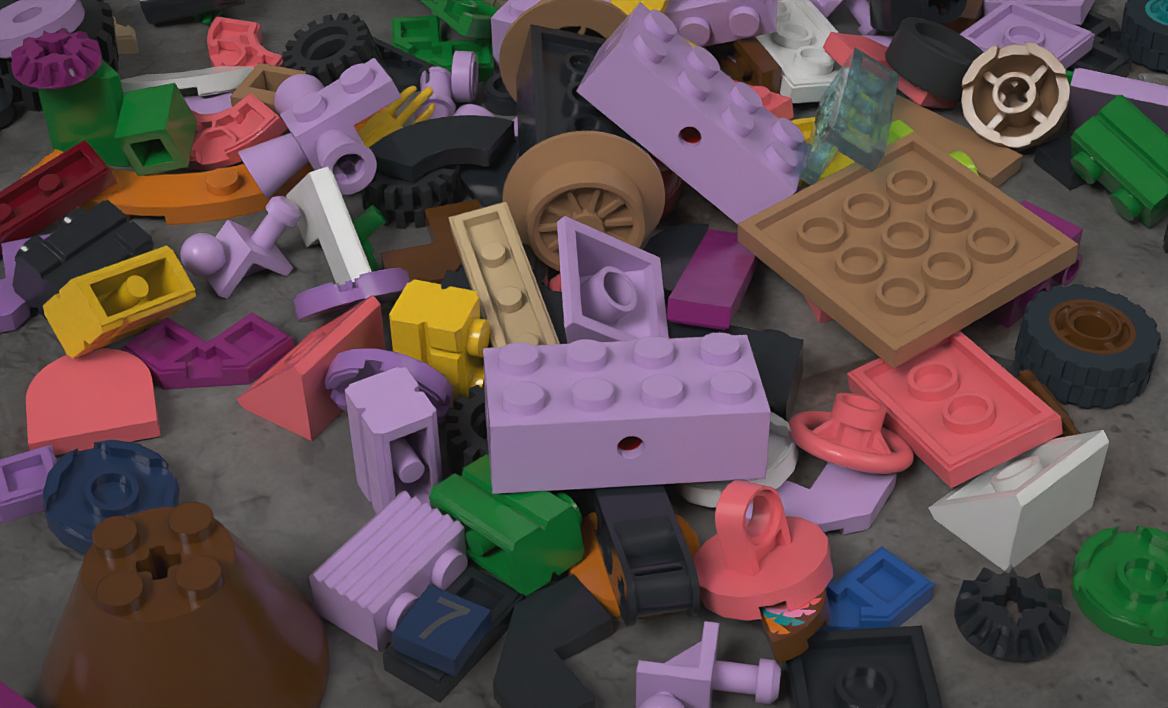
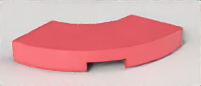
M218 16L211 23L207 35V46L212 67L248 66L255 68L258 63L285 68L282 55L270 52L260 45L263 39L261 24Z
M252 93L244 97L235 106L216 114H199L191 110L197 120L189 166L185 168L191 170H213L234 165L243 161L238 151L280 137L288 127L276 113Z

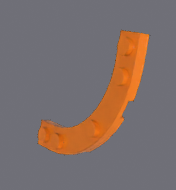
M387 107L382 108L381 110L377 111L376 113H381V112H383ZM396 112L392 115L394 119L396 118ZM376 113L354 125L356 131L358 132ZM55 149L21 178L64 152ZM308 162L267 199L245 164L198 173L147 174L137 176L136 172L109 167L117 183L77 208H83L88 211L98 203L108 199L127 215L128 221L131 215L165 216L166 225L230 219L266 210L265 206L272 197H286L309 172L314 170Z

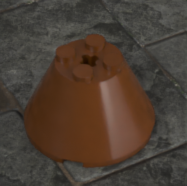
M196 501L185 502L177 507L152 508L127 517L112 516L97 524L92 531L93 544L84 557L41 669L38 696L40 708L320 707L329 679L330 655L324 625L317 610L296 586L216 520L210 507Z

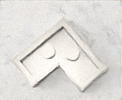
M327 166L309 172L286 195L299 208L301 217L297 225L306 248L318 243L321 244L336 284L339 283L340 286L350 280L355 282L354 279L359 278L360 274L372 271L332 169H329Z

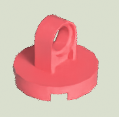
M735 480L728 484L721 493L715 512L717 534L702 545L693 559L699 581L700 596L705 608L724 618L747 621L762 619L759 607L772 606L783 601L786 602L788 612L799 609L820 595L833 577V566L830 557L831 548L828 537L817 524L803 518L785 516L782 500L774 488L744 480ZM753 501L751 519L745 521L747 509L750 502Z

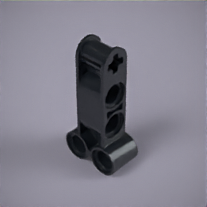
M668 484L549 491L553 495L559 492L567 494L578 507H585L587 515L595 511L597 529L594 530L618 608L627 627L635 626L639 617L685 611L689 617L698 616L700 612V589L697 571L665 491Z

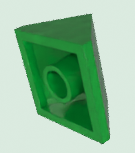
M103 59L99 69L92 76L74 86L55 90L37 88L53 151L57 149L65 152L86 140L107 166H131L114 139L124 97L120 76Z

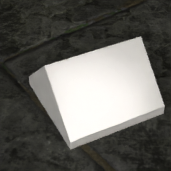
M1104 430L1051 439L963 482L928 508L934 520L1005 571L1011 564L1014 568L1092 508L1109 440Z

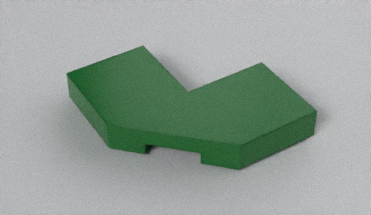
M437 16L391 19L392 46L437 67L445 68L451 74L455 51H474L478 57V82H485L494 75L491 39L442 42L440 18Z

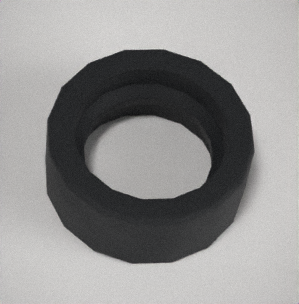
M908 17L902 20L885 52V59L895 72L920 89L944 99L961 102L963 77L972 62L984 52L970 40L947 27L923 18Z

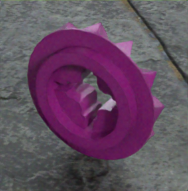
M66 28L61 29L57 33L43 31L42 36L38 38L27 37L23 39V46L11 51V67L14 77L24 85L40 89L55 90L74 86L92 76L102 63L98 41L89 39L86 32L78 31L70 34Z

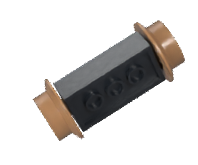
M541 0L522 13L512 23L503 38L500 48L499 66L501 77L507 91L517 102L519 159L511 168L504 184L503 202H506L521 242L530 245L533 252L542 262L557 271H560L557 222L564 216L639 248L642 242L656 228L665 205L663 178L657 165L648 155L647 149L576 92L599 48L628 16L623 10L604 0Z

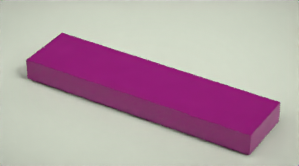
M708 229L668 298L666 319L670 320V322L721 330L729 329L760 262L759 258L738 242V233Z

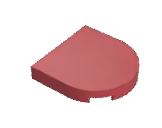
M100 348L74 359L69 355H65L44 367L34 377L28 387L26 394V416L30 451L51 445L54 455L57 456L67 454L77 448L78 451L94 449V442L106 440L133 442L161 436L156 394L151 373L142 360L128 352Z

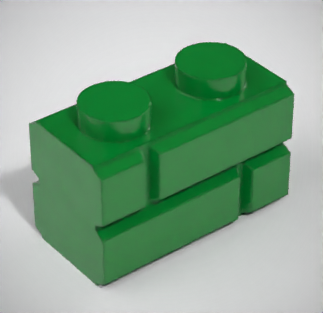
M1117 95L1099 111L1098 115L1092 116L1074 131L1071 136V156L1073 158L1070 161L1082 179L1089 184H1093L1098 180L1112 193L1109 197L1110 201L1124 218L1133 221L1138 217L1148 228L1154 227L1168 215V135L1123 95Z
M487 454L463 468L461 476L455 473L431 488L429 495L431 508H438L442 515L448 514L453 521L459 520L464 526L466 556L526 597L551 581L552 573L560 575L582 560L585 550L580 527L583 520L576 503L567 494L562 492L556 495L548 491L492 494L489 455Z

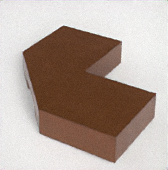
M479 200L424 209L426 227L432 243L381 252L382 270L401 267L407 270L412 281L415 279L436 284L442 283L446 270L458 272L462 261L451 232L448 217L481 209Z

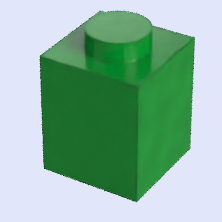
M176 83L124 93L114 139L137 176L185 168L189 166L197 120Z

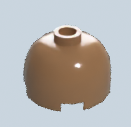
M1025 42L1026 45L1011 44L999 48V45L990 47L972 62L962 80L963 92L961 103L968 125L980 138L994 145L1007 147L1018 152L1042 145L1056 135L1067 118L1070 104V86L1064 66L1051 51L1033 42Z

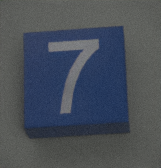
M429 584L393 631V650L456 677L491 628V610Z

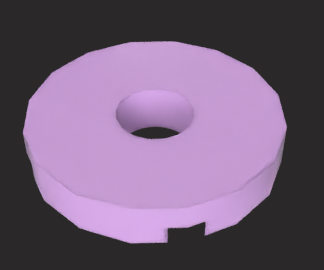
M19 0L1 9L0 58H12L11 51L23 46V39L27 37L38 38L42 36L43 31L55 33L61 28H66L71 34L84 19L85 10L81 1Z

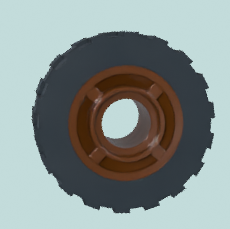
M1072 284V286L1068 287L1060 285L1051 287V290L1046 292L1041 291L1035 295L1033 301L1030 300L1026 305L1014 349L1016 351L1015 361L1022 363L1021 371L1029 369L1041 384H1044L1053 396L1061 402H1071L1078 404L1079 407L1090 408V406L1113 408L1115 404L1121 403L1124 405L1132 402L1134 396H1140L1144 392L1146 384L1149 382L1161 342V332L1156 330L1157 323L1153 317L1150 318L1145 313L1146 310L1139 304L1135 305L1128 300V297L1119 293L1106 291L1107 289L1096 286L1091 288L1079 284Z

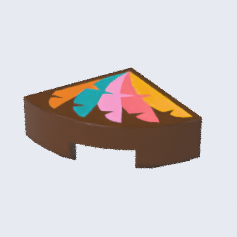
M825 589L806 605L791 612H788L785 601L772 606L759 607L762 616L760 623L777 664L801 655L809 648L807 639L820 627L825 629L831 618Z

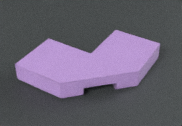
M828 462L810 489L786 480L775 490L779 493L782 500L785 516L803 518L817 524L823 532L839 529L841 534L844 535L870 528L895 488L897 473H868ZM753 501L750 502L747 509L745 521L751 519Z

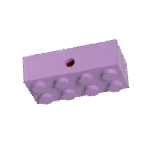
M640 2L599 48L576 92L737 224L793 195L797 190L808 146L800 129L790 120L783 117L778 119L762 105L759 95L750 86L743 82L735 83L722 72L718 61L710 52L700 46L693 47L677 34L675 25L665 14L658 10L650 11Z
M711 333L704 337L673 339L646 336L633 341L613 342L582 339L570 344L532 346L527 343H511L503 347L483 348L485 416L492 494L766 478L771 411L747 335Z

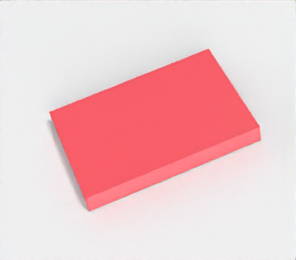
M961 331L952 334L896 368H892L883 359L878 358L847 373L850 391L853 394L862 395L882 403L887 408L883 423L892 432L903 438L910 445L913 452L950 488L1063 434L1061 416Z

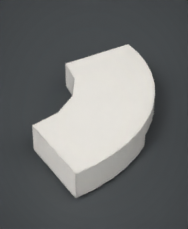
M217 66L186 72L146 74L120 81L123 95L129 91L176 83L182 95L198 94L201 97L235 91L254 67Z

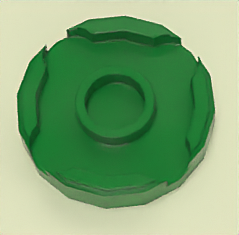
M1118 526L1103 529L1085 540L1075 557L1071 571L1072 595L1082 614L1103 632L1126 642L1150 646L1168 645V533L1156 528L1137 526L1135 533H1118Z

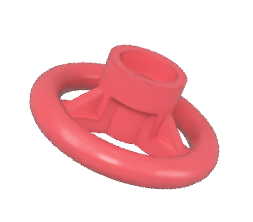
M838 393L832 412L805 411L795 414L788 421L791 429L788 433L789 437L797 446L817 458L841 467L868 473L893 474L905 471L911 466L914 459L913 450L910 445L894 432L882 427L887 408L882 403L862 395Z

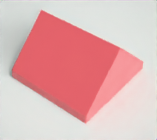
M371 295L312 330L236 398L243 409L313 441L344 411L330 397L333 388L327 389L325 386V379L331 361L338 353L355 348L386 350L381 304Z

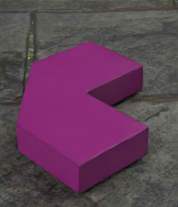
M252 312L208 342H205L167 317L121 347V351L128 352L142 360L149 368L153 383L163 390L252 384L294 347L293 337Z

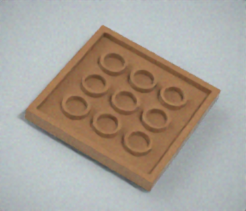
M915 131L738 223V242L892 368L898 367L1076 263L1079 246L1078 243Z

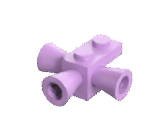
M375 58L365 64L361 63L351 66L341 74L338 80L325 88L320 80L312 75L297 74L291 76L281 83L274 97L275 109L291 133L238 151V154L267 199L308 162L314 171L328 166L329 169H332L341 194H354L364 189L372 181L377 167L373 152L364 145L354 125L401 98V95L393 80Z

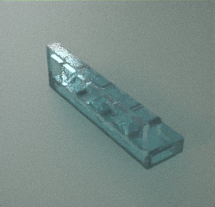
M854 48L821 97L800 170V179L810 185L816 183L838 151L873 172L886 152L899 74L859 49Z

